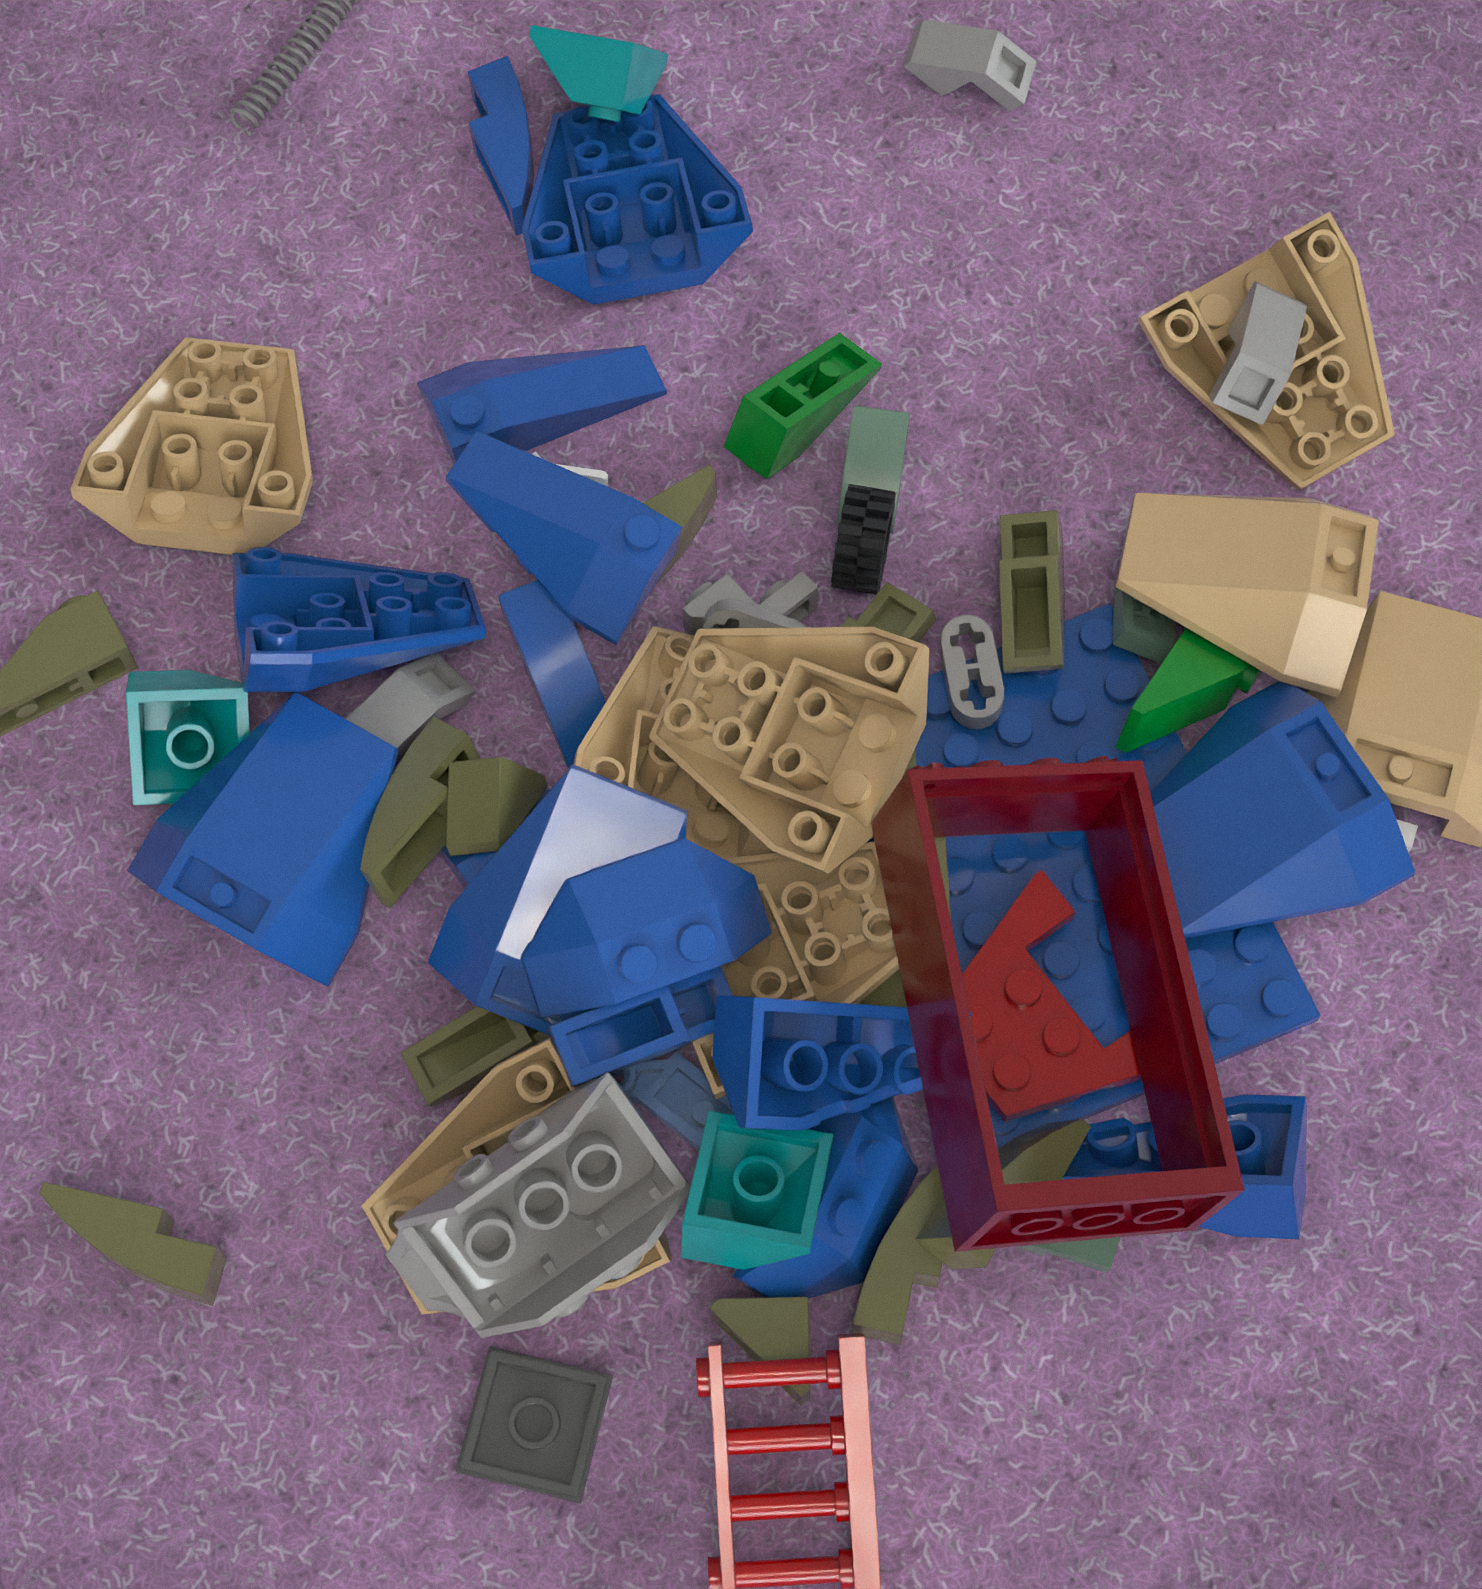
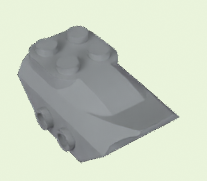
M609 1072L598 1079H592L579 1085L538 1115L523 1121L510 1133L508 1137L509 1142L489 1156L479 1154L466 1161L455 1172L453 1181L393 1222L398 1228V1234L393 1245L385 1255L428 1311H443L467 1319L481 1338L544 1326L556 1316L563 1318L577 1311L586 1302L589 1293L607 1280L621 1279L631 1273L641 1262L642 1256L652 1249L688 1197L690 1185L647 1121Z

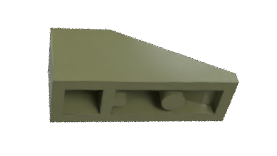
M98 590L87 596L79 595L63 602L57 611L45 616L0 670V737L139 668Z

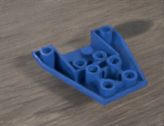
M660 94L650 95L640 115L622 112L620 122L588 116L589 106H580L569 111L553 113L522 226L532 274L593 305L704 284L753 232L752 221L742 187Z
M268 547L252 548L247 553H232L235 644L244 692H305L485 638L486 626L469 578L447 572L428 573L300 554L281 553L276 549Z
M1278 681L1231 706L1150 792L1185 938L1362 905L1408 880L1415 874L1414 866L1389 798L1323 703L1288 683Z
M295 692L157 818L127 871L155 892L248 946L329 987L359 935L369 889V883L360 871L365 841L376 807L394 772L398 748Z
M572 764L450 905L428 964L475 1006L547 1035H550L548 1031L549 1026L593 1010L587 1009L544 1018L540 1017L520 957L527 944L532 941L544 915L565 879L671 841L686 838L688 811Z

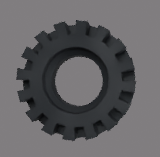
M854 484L848 485L835 545L831 577L832 588L877 595L880 591L890 542L896 491Z

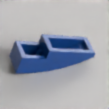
M505 56L468 71L472 98L481 116L470 121L469 128L474 152L515 235L518 236L523 233L522 226L533 189L534 166L527 112L520 84L509 57Z
M535 580L498 595L503 617L522 658L527 676L569 769L574 764L575 754L580 743L606 701L573 620L564 615L553 602V596L539 580Z
M721 966L624 1002L598 1007L549 1026L548 1031L571 1088L592 1079H598L607 1072L612 1074L692 1044V1041L714 1033L716 995L733 996Z

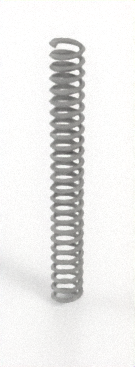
M340 0L318 1V7L312 8V14L307 15L305 22L299 24V30H295L293 38H288L287 45L282 46L280 53L274 55V61L268 63V69L261 71L262 77L255 78V85H250L249 92L242 94V100L236 102V108L230 109V118L236 128L243 130L247 136H251L250 131L240 126L234 117V113L237 112L253 128H258V120L249 112L254 113L259 120H265V113L255 104L262 106L265 112H271V105L263 97L268 98L271 104H278V99L269 89L275 91L278 96H284L283 88L275 81L281 83L286 89L291 88L289 80L283 74L287 75L291 81H296L297 76L289 66L293 67L297 73H303L302 65L295 58L299 59L303 65H309V58L302 51L306 52L309 57H316L313 47L308 43L312 44L316 50H321V42H328V36L325 31L328 34H334V27L327 20L335 27L341 26L340 19H346V11H353L352 3L358 4L359 0H351L352 3L349 0H342L347 6L343 5ZM325 3L328 9L322 7V5ZM319 11L322 17L316 15V12ZM313 19L316 25L310 23V20ZM305 26H307L310 33L303 30ZM301 34L304 41L297 38V35ZM294 42L298 48L291 46V43ZM285 50H288L292 56L285 54ZM281 57L286 64L279 62L278 59ZM276 65L280 72L273 70L272 66ZM269 73V74L271 75V77L273 78V80L270 79V78H267V77H266V74ZM263 81L266 87L261 86L259 82ZM257 89L260 95L253 93V90ZM247 97H251L255 104L247 101ZM243 104L249 112L241 109L240 106Z

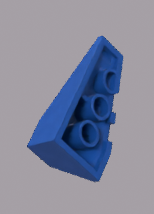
M645 345L472 361L417 382L420 393L453 465L476 431L523 451H528L667 394V390Z
M476 431L446 475V482L491 532H496L516 554L517 562L529 575L533 574L553 596V602L564 615L614 645L618 644L676 554L682 531L681 525L629 495L479 431Z
M716 995L712 1059L740 1128L802 1131L820 1125V1121L843 1113H855L870 1108V1104L900 1094L909 1095L923 1090L907 1007Z
M1243 1094L1223 1098L1245 1191L1199 1227L1235 1237L1299 1239L1306 1195V1096ZM1118 1118L1089 1124L1091 1128L1062 1180L1161 1172L1162 1167L1151 1121L1133 1125L1131 1121L1125 1118Z

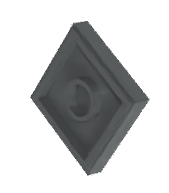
M489 1346L456 1468L457 1474L581 1504L613 1380L612 1375Z

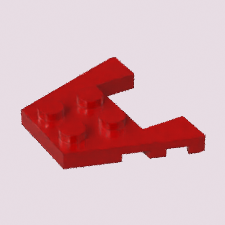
M1043 870L1034 874L962 974L969 1011L972 1012L971 1021L987 1100L1004 1122L1080 1099L1081 1095L1113 1085L1119 1087L1129 1084L1141 1077L1131 1030L1108 1047H1102L1028 953L1030 949L1073 920L1075 910Z

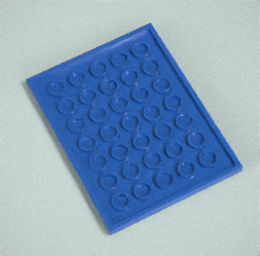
M1109 603L1065 621L1064 669L1004 674L1002 647L996 649L1004 686V702L999 718L991 726L982 729H970L961 725L953 717L949 707L943 670L929 675L926 725L916 745V764L924 767L930 765L931 762L943 764L945 768L970 767L975 763L986 760H997L1002 762L1003 766L1028 765L1033 761L1043 758H1056L1061 763H1085L1100 756H1108V760L1117 758L1118 761L1142 760L1151 792L1187 752L1176 731L1127 753L1115 748L1133 705L1150 682V679L1137 654L1113 645V607ZM974 658L967 660L966 664L974 663ZM977 679L969 680L968 698L964 701H972L975 710L985 709L986 699L990 697L981 696ZM1085 830L946 837L951 923L962 974L1034 874L1043 870L1075 910L1073 920L1030 949L1028 953L1102 1047H1108L1129 1032L1130 1026ZM874 837L871 838L868 842H875ZM1273 922L1185 938L1215 1064L1319 1020L1321 1015ZM1139 1077L1137 1081L1119 1087L1113 1085L1080 1096V1099L1006 1122L1001 1119L988 1102L997 1149L1017 1136L1046 1123L1077 1119L1085 1120L1145 1094L1142 1079Z

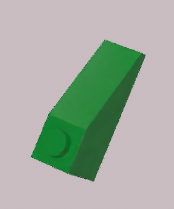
M839 332L745 394L723 447L743 461L746 466L755 470L765 479H769L803 454L879 372L883 364Z
M1186 628L1133 705L1115 748L1127 753L1224 711L1238 690L1246 694L1250 692L1261 670Z

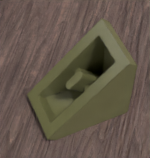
M501 756L450 762L446 847L450 856L498 851L524 821L548 787L545 776Z
M808 1297L717 1299L709 1307L711 1319L754 1361L810 1358ZM810 1384L781 1386L801 1406L810 1398Z

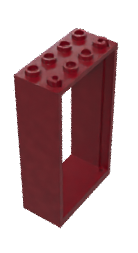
M1100 756L1085 763H1061L1056 758H1043L1033 761L1028 765L1003 766V763L1000 761L986 760L975 763L970 767L945 768L943 764L931 762L928 766L921 767L917 765L908 769L871 822L954 1251L1194 1231L1245 1191L1143 761H1118L1117 758L1108 760V756ZM1085 830L1162 1171L1005 1184L934 837Z

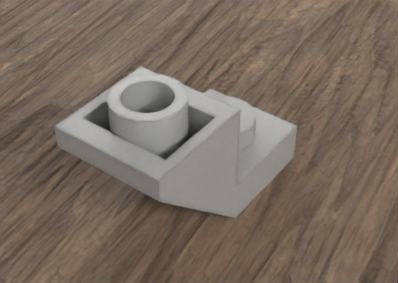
M922 20L916 23L903 67L941 96L972 82L1008 111H1012L1025 104L1037 61L998 30Z
M1254 281L1227 331L1236 346L1208 395L1212 403L1256 423L1264 424L1291 375L1307 309L1305 303Z
M801 571L789 582L783 579L774 583L762 595L760 604L757 605L727 573L714 584L706 582L690 594L685 602V607H683L684 629L689 635L695 636L698 629H703L705 614L710 606L725 599L740 600L793 618L801 623L818 609V587ZM728 618L725 625L718 626L721 629L738 628L739 621Z
M437 652L400 667L359 705L346 720L398 748L397 763L402 760L410 745L433 717L441 719L464 708L476 690Z

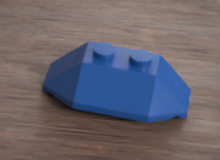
M680 838L565 879L544 915L532 941L527 944L520 958L538 1014L544 1018L615 1005L733 962L770 936L772 930L755 876L688 839Z
M893 1097L870 1104V1108L855 1113H843L820 1121V1125L808 1128L809 1130L834 1134L810 1254L750 1269H736L733 1275L735 1279L764 1298L808 1297L810 1299L864 1282L877 1249L901 1209L918 1172V1167Z

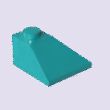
M535 25L530 26L529 37L571 101L589 105L588 116L620 122L622 112L640 115L667 65V53L637 43Z
M193 670L129 672L126 687L133 805L174 804L250 734L248 692H244L242 682Z
M708 1110L682 1222L681 1258L745 1270L810 1254L834 1134L809 1129L800 1131L740 1128L734 1115Z

